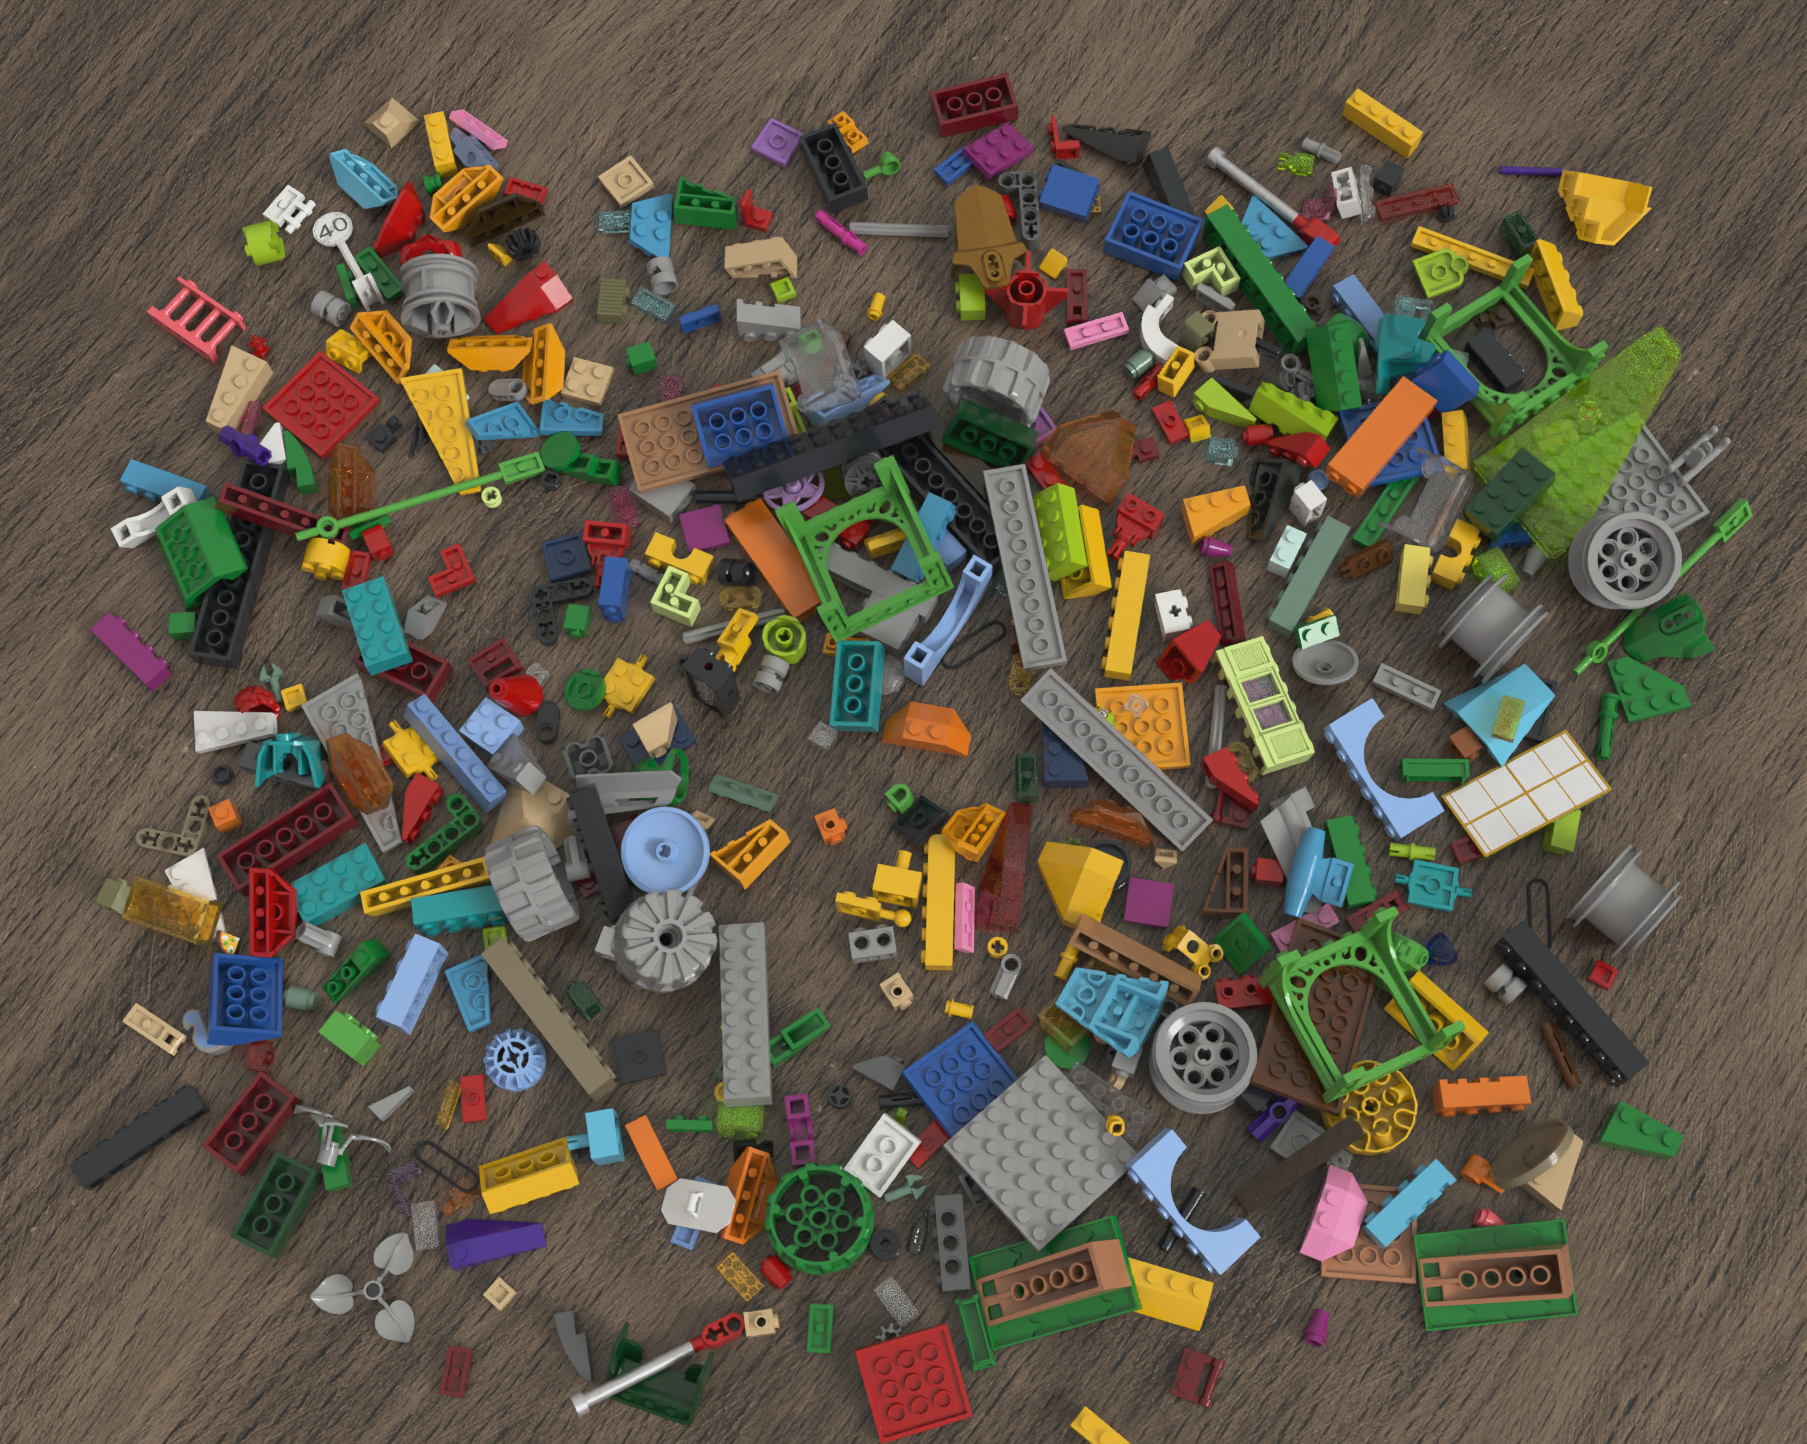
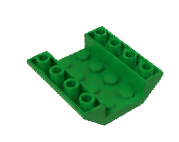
M217 497L186 504L155 528L156 544L185 612H192L203 603L200 594L221 578L234 580L248 569L224 512L214 509Z

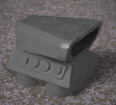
M604 734L591 735L587 740L571 742L562 748L574 787H576V775L617 773Z

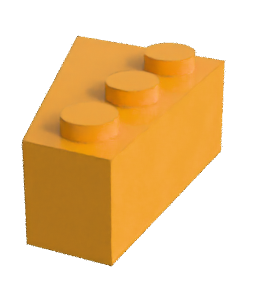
M1245 485L1183 499L1181 512L1192 547L1197 545L1203 537L1212 536L1221 528L1227 527L1248 515L1251 504Z
M769 819L746 832V835L740 839L727 843V846L716 852L714 850L710 853V857L715 865L746 890L788 846L790 840L787 833Z

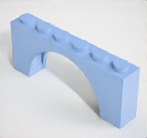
M975 555L972 557L963 570L956 594L938 625L922 643L915 641L905 655L904 676L923 687L992 585L991 564Z
M1373 698L1324 727V735L1328 742L1333 743L1337 749L1336 754L1340 761L1345 762L1348 766L1350 777L1360 785L1362 796L1372 804L1375 816L1383 821L1387 835L1394 840H1398L1445 810L1433 792L1419 798H1399L1383 791L1371 779L1364 762V746L1373 726L1384 717Z
M1164 1128L1124 1165L1128 1169L1127 1175L1134 1183H1139L1142 1186V1193L1150 1202L1154 1201L1158 1206L1157 1212L1165 1220H1170L1173 1224L1171 1228L1180 1238L1183 1236L1188 1242L1186 1247L1189 1251L1202 1259L1201 1265L1210 1274L1221 1275L1260 1236L1250 1223L1243 1218L1238 1217L1221 1228L1202 1230L1189 1224L1180 1215L1171 1195V1175L1178 1157L1187 1147L1172 1129Z

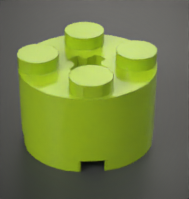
M273 220L243 227V234L247 239L245 251L248 256L253 257L256 266L277 262L285 258L284 243L282 238H279L276 233L279 232V229Z
M781 615L765 625L762 638L766 654L783 659L788 664L799 662L807 649L806 632L799 620L792 616Z

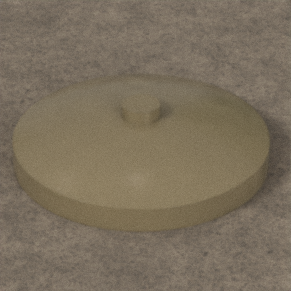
M1560 1118L1546 1120L1527 1129L1513 1139L1495 1158L1489 1173L1491 1179L1499 1188L1510 1189L1537 1178L1551 1168L1568 1150L1574 1137L1573 1129L1564 1119Z

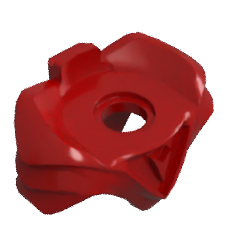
M427 234L416 242L403 246L400 250L399 262L402 266L408 260L422 256L426 250H432L435 254H449L462 257L461 247L456 242Z

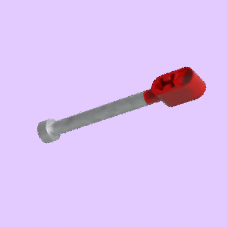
M1215 147L1210 152L1205 161L1212 169L1218 167L1299 229L1297 232L1298 237L1308 246L1312 244L1317 236L1335 247L1340 243L1339 235L1316 217H1311L1309 220L1304 218L1226 159V153L1219 147Z
M730 1313L705 1326L701 1335L584 1394L579 1390L569 1395L579 1418L590 1413L589 1407L685 1358L705 1348L715 1350L739 1338L744 1332L745 1322L743 1317L738 1313ZM731 1321H737L741 1327L737 1331H731L728 1329L727 1324ZM712 1332L713 1335L718 1334L716 1336V1341L708 1339V1333Z

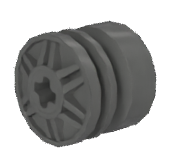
M878 451L840 464V473L847 492L853 498L866 494L873 488L883 486L873 465L882 459Z

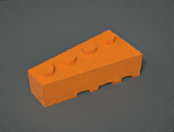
M1527 1076L1497 1077L1492 1082L1488 1077L1472 1080V1083H1468L1465 1078L1456 1079V1081H1451L1449 1084L1447 1079L1437 1081L1431 1087L1435 1115L1442 1114V1118L1455 1117L1456 1113L1465 1112V1116L1478 1115L1479 1111L1485 1110L1488 1111V1114L1501 1113L1502 1109L1509 1108L1511 1112L1524 1111L1525 1107L1531 1104Z

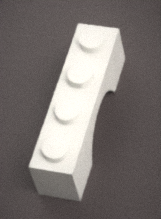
M176 487L163 495L161 503L152 510L139 516L127 518L112 527L111 531L119 547L135 548L156 535L155 528L184 505L197 502L192 489Z

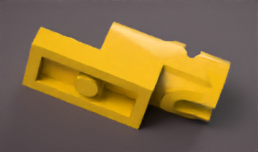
M741 608L737 610L717 640L721 649L715 657L721 662L722 660L728 662L733 667L732 670L734 672L736 671V665H740L744 655L752 645L748 634L759 619L757 614Z

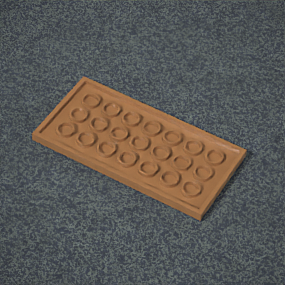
M780 370L617 414L638 493H645L725 471L723 464L708 468L691 403L773 382L787 436L798 434Z

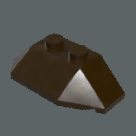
M513 193L477 209L466 233L471 248L545 216L540 201Z

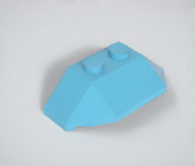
M347 149L329 154L337 184L363 209L383 206L396 201L398 198V187L374 164L358 155L350 154L351 151Z

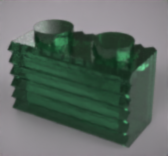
M1520 210L1504 216L1499 228L1501 235H1503L1502 238H1505L1517 260L1526 254L1530 255L1536 240L1539 239Z
M1036 753L1016 754L1015 756L1016 803L1018 804L1038 802L1039 776L1038 755Z
M576 980L567 987L566 996L587 1022L604 1010L603 1004L584 980Z

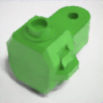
M1391 932L1393 948L1405 976L1407 977L1409 972L1419 971L1421 966H1424L1428 961V950L1399 933ZM1376 977L1375 986L1390 993L1384 983Z

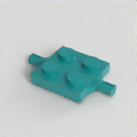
M1415 859L1409 876L1395 874L1394 883L1407 885V904L1451 913L1457 895L1471 898L1472 889L1459 887V868Z

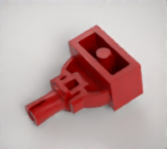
M1128 492L1117 508L1116 529L1113 532V536L1117 537L1109 551H1107V556L1109 558L1114 556L1113 560L1118 561L1120 555L1129 545L1134 548L1137 542L1146 538L1152 540L1162 526L1165 514Z
M585 520L582 541L588 546L591 566L596 567L595 588L601 589L606 556L621 558L624 550L629 551L632 530L627 524Z

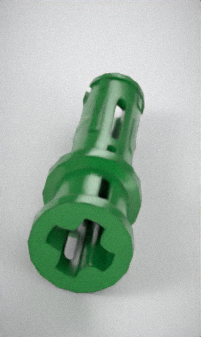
M1603 693L1600 696L1602 706L1601 711L1598 712V717L1601 720L1596 759L1610 760L1614 721L1618 719V713H1616L1617 704L1621 698L1617 694Z

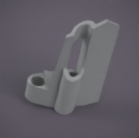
M671 770L576 775L577 788L592 783L596 784L605 814L666 807L667 804L672 802L677 786L681 781V777ZM653 797H657L656 800H640V801H629V800H628V799H630V798H653ZM569 809V826L574 827L576 836L583 837L582 832H577L573 819L577 818L575 811H570Z
M1306 786L1268 803L1272 812L1260 821L1287 881L1297 848L1307 828L1312 827L1306 811L1314 808L1315 805ZM1312 895L1304 912L1318 913L1322 902Z

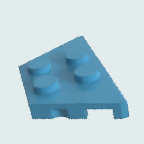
M673 194L634 202L630 207L628 243L641 249L649 257L651 255L654 257H669Z
M1255 195L1252 196L1241 223L1248 228L1252 239L1259 243L1265 257L1268 256L1270 260H1275L1278 257H1288L1294 252H1306L1309 246Z

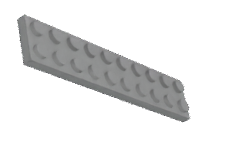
M1021 464L983 471L1023 671L1067 664V658L1026 466Z
M1052 668L1020 700L1182 852L1213 821L1209 814Z

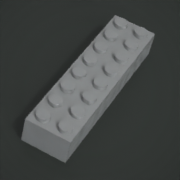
M764 922L719 925L724 1101L726 1107L771 1105L773 1103Z

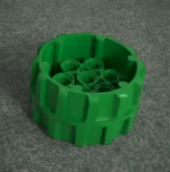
M813 1161L805 1162L804 1167L791 1173L785 1172L781 1175V1181L774 1191L767 1196L764 1228L775 1253L797 1272L801 1271L817 1275L818 1277H826L830 1273L843 1269L848 1270L870 1246V1239L875 1224V1215L870 1196L863 1182L858 1177L844 1170L840 1164L832 1163V1165L815 1164ZM810 1179H834L841 1182L842 1186L839 1189H829L823 1195L818 1187L811 1185ZM802 1183L804 1186L800 1194L802 1203L792 1204L787 1210L781 1209L780 1206L786 1195L794 1187ZM810 1191L818 1194L817 1200L813 1203L805 1200L806 1194ZM852 1191L858 1196L863 1206V1217H859L856 1221L853 1220L850 1213L841 1211L845 1206L844 1194H849ZM831 1195L840 1196V1204L837 1206L829 1205V1197ZM801 1210L803 1212L802 1219L792 1221L790 1219L792 1211ZM818 1213H823L826 1216V1221L822 1225H817L813 1222L814 1216ZM784 1217L791 1226L798 1227L794 1232V1246L788 1245L787 1248L782 1245L777 1230V1220L781 1221ZM840 1217H847L849 1219V1225L846 1228L841 1229L836 1225ZM853 1228H857L860 1234L855 1243L845 1253L838 1256L835 1252L839 1245L838 1234H847ZM802 1232H809L811 1234V1240L806 1244H802L798 1240ZM826 1235L834 1237L835 1241L831 1247H824L821 1243ZM817 1243L823 1252L829 1253L830 1260L822 1262L807 1261L799 1258L798 1252L800 1249H810Z

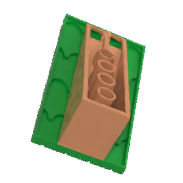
M1116 1215L1064 1229L1040 1252H1037L1026 1240L968 1257L992 1351L1142 1309Z
M1565 1218L1414 1235L1426 1331L1579 1314ZM1517 1270L1521 1271L1523 1276H1520L1517 1273Z

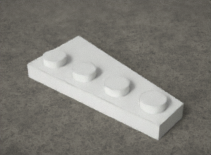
M194 711L195 750L202 754L244 744L248 741L252 742L273 737L277 733L276 714L268 712H244L242 714L241 712Z
M202 848L164 871L206 945H209L216 940L218 930L227 932L221 908L218 904L216 888L213 884V875L208 863L207 851L205 848Z

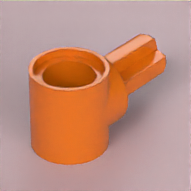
M1472 1153L1461 1170L1460 1175L1475 1185H1480L1483 1182L1500 1194L1505 1190L1499 1188L1491 1179L1489 1174L1491 1169L1490 1163L1479 1155Z

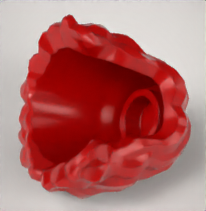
M252 685L240 690L234 697L233 704L237 712L242 714L244 712H268L276 714L277 720L280 718V705L277 704V699L274 698L272 692L262 686Z

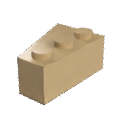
M782 237L754 240L743 244L736 243L725 247L724 269L732 278H758V274H771V278H777V274H790V278H797V255Z
M1575 1134L1568 1150L1551 1168L1532 1181L1521 1185L1524 1190L1554 1214L1562 1209L1583 1144V1140Z

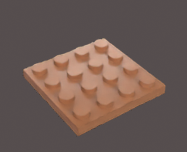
M1358 1184L1368 1201L1363 1220L1373 1211L1377 1214L1383 1208L1380 1204L1389 1195L1392 1197L1396 1196L1399 1193L1396 1189L1397 1187ZM1417 1218L1411 1221L1409 1226L1384 1249H1381L1364 1232L1362 1228L1366 1223L1362 1220L1354 1247L1322 1262L1320 1261V1277L1416 1284L1414 1235L1417 1234Z

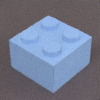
M485 697L459 732L466 741L492 758L494 754L501 750L513 733L519 736L524 727L519 719Z

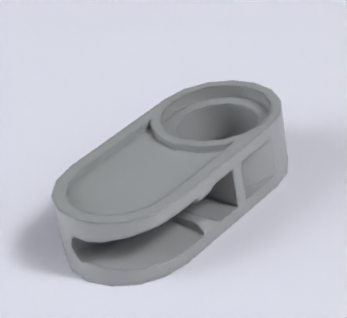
M498 379L493 381L488 388L489 394L496 401H519L524 399L529 393L528 386L522 379ZM522 387L520 391L514 393L516 388Z

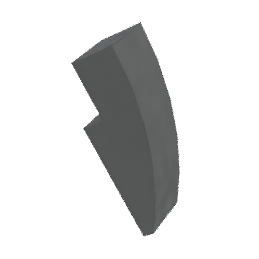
M567 1311L554 1314L557 1331L568 1358L586 1382L594 1383L589 1335L587 1333L579 1334L576 1312Z

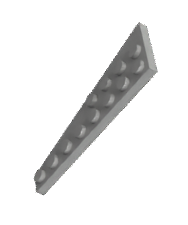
M356 673L301 706L381 851L385 854L404 843V841L402 840V833L360 675Z

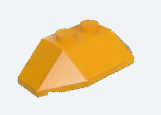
M491 165L463 168L433 195L430 220L443 232L464 228L472 221L477 209L494 201L504 180L503 177Z
M388 310L358 312L350 326L351 331L397 384H401L399 378H404L410 368L412 338Z
M550 323L534 328L531 351L523 358L522 380L529 389V393L525 398L532 405L550 399L563 389L565 350L553 325Z
M486 335L468 336L460 339L452 338L449 341L447 352L471 371L499 370L504 372L513 370L531 351L533 337Z
M987 803L981 804L980 807L960 809L954 813L941 833L958 854L963 855L968 860L978 862L995 837L1006 812Z

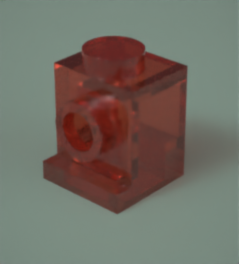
M269 1040L250 1042L243 1067L257 1073L262 1071L270 1076L272 1071L268 1067L275 1058L274 1048L272 1047L273 1042Z

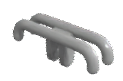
M1711 426L1698 440L1665 467L1664 474L1671 475L1685 463L1691 469L1676 481L1678 487H1683L1730 444V438H1723L1713 448V444L1709 440L1718 432V427Z

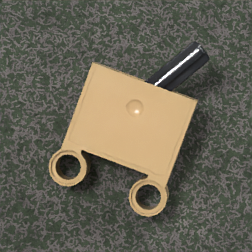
M1259 309L1228 312L1208 310L1202 313L1203 316H1206L1205 319H1208V322L1214 325L1212 337H1215L1214 351L1209 347L1203 346L1197 349L1194 355L1196 362L1204 373L1223 369L1259 367L1260 352L1275 360L1282 358L1283 349L1262 339L1265 320Z

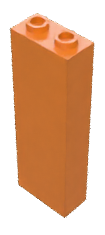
M1403 376L1329 462L1324 474L1332 482H1337L1344 487L1348 494L1359 498L1433 411L1438 400Z
M761 498L748 502L738 512L730 513L727 519H725L727 530L748 560H752L756 564L758 574L782 608L785 609L787 615L798 619L801 623L817 612L816 607L820 606L821 603L800 554Z

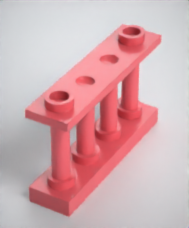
M179 276L177 280L182 287L181 291L164 309L157 310L152 306L147 313L153 322L215 364L220 359L216 353V346L236 325L241 330H246L243 317L236 311H229L197 289V285L188 279L186 281ZM189 294L197 298L195 303L179 320L173 321L170 319V314ZM204 304L210 307L212 311L194 331L191 330L189 332L186 330L185 325ZM219 315L228 320L210 341L203 342L200 336Z

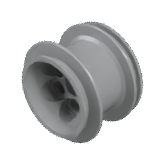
M1632 510L1607 513L1591 519L1575 535L1568 554L1569 574L1577 591L1596 606L1616 610L1644 608L1659 601L1675 585L1682 565L1680 544L1672 529L1664 521L1649 513ZM1623 533L1628 537L1626 544H1623L1621 541ZM1605 544L1609 547L1608 555H1604L1602 552ZM1641 544L1643 545L1645 550L1644 555L1640 552ZM1626 555L1627 558H1630L1631 560L1629 565L1627 562H1624V557ZM1642 565L1646 567L1643 576L1640 573ZM1605 566L1609 568L1608 577H1605L1602 573ZM1623 577H1626L1628 579V585L1626 588H1624L1621 584Z
M1493 574L1489 575L1459 605L1438 631L1439 635L1446 634L1439 644V648H1443L1453 640L1480 664L1473 678L1481 675L1483 677L1481 681L1483 684L1516 653L1550 614L1547 611L1544 614L1540 612L1543 604H1539L1531 612H1528L1506 593L1501 586L1507 580L1508 574H1504L1496 582L1493 581L1495 576Z
M1631 844L1565 917L1567 920L1572 917L1576 921L1572 925L1573 928L1582 920L1587 919L1617 944L1618 947L1609 956L1610 959H1613L1621 949L1626 952L1624 957L1627 959L1682 898L1680 895L1674 897L1671 894L1680 884V881H1676L1667 891L1635 865V860L1642 853V850L1635 854L1630 850L1633 847Z
M1210 1002L1185 1005L1167 1016L1156 1032L1148 1058L1150 1076L1160 1095L1168 1103L1180 1110L1193 1114H1210L1221 1111L1232 1105L1236 1101L1234 1098L1239 1096L1252 1080L1257 1064L1255 1039L1246 1022L1237 1013L1225 1006ZM1206 1033H1215L1217 1036V1041H1208L1206 1038ZM1183 1035H1192L1195 1042L1193 1044L1185 1043ZM1201 1051L1203 1054L1207 1052L1210 1059L1208 1061L1205 1059L1200 1060L1198 1052ZM1228 1051L1231 1054V1060H1223L1220 1057V1052ZM1182 1055L1186 1063L1184 1065L1176 1064L1174 1056ZM1214 1071L1219 1072L1223 1080L1220 1082L1214 1081L1211 1078V1073ZM1192 1073L1198 1075L1200 1082L1192 1084L1188 1080V1075Z

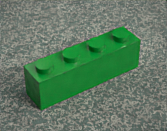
M1352 815L1326 820L1323 828L1331 858L1354 864L1343 901L1345 911L1372 904L1375 898H1377V892L1369 879L1371 870L1369 864H1365L1363 857L1365 855V847L1362 842H1359L1358 834H1360L1357 821L1354 822Z

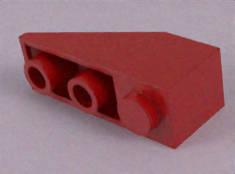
M1307 431L1265 440L1264 442L1269 449V454L1274 458L1287 459L1303 467L1316 468L1330 450V447L1321 435Z
M1224 747L1203 757L1201 767L1211 784L1250 810L1255 811L1259 804V796L1248 785L1246 773L1243 770L1240 771L1237 766L1238 761L1235 754L1229 752L1227 747Z
M419 773L415 774L405 791L402 840L408 846L418 839L420 828L423 823H427L432 815L431 810L435 804L441 801L443 797L442 792L444 791L440 784Z

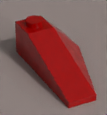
M543 261L531 270L483 320L497 335L519 327L521 323L526 321L538 320L540 316L548 313L554 314L573 301V298L557 274Z

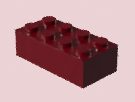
M1008 73L930 92V106L941 138L1018 120V104Z
M407 641L413 662L371 676L365 667L359 649L352 661L359 671L416 699L425 694L433 704L454 671L449 661Z
M259 1071L201 1147L234 1172L245 1176L294 1113L295 1106L300 1105L302 1100L271 1077Z

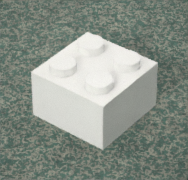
M894 320L888 325L884 324L874 338H869L864 345L866 367L874 374H879L884 378H887L911 355V335Z

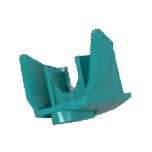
M1384 313L1383 318L1379 319L1375 342L1377 354L1376 394L1387 395L1390 392V381L1392 378L1414 373L1413 369L1419 363H1425L1431 359L1436 350L1435 344L1417 339L1425 324L1423 319L1390 315L1389 313Z
M300 732L276 733L275 738L263 741V746L257 757L255 787H260L265 779L273 774L284 773V759L288 753H293L298 761V775L309 774L310 765L315 788H320L324 781L320 749L322 742L319 739L300 734Z

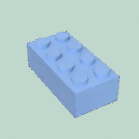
M415 934L413 939L411 938L408 941L405 949L407 952L396 966L397 973L386 987L387 994L376 1008V1018L383 1024L408 1035H411L449 954L440 943Z

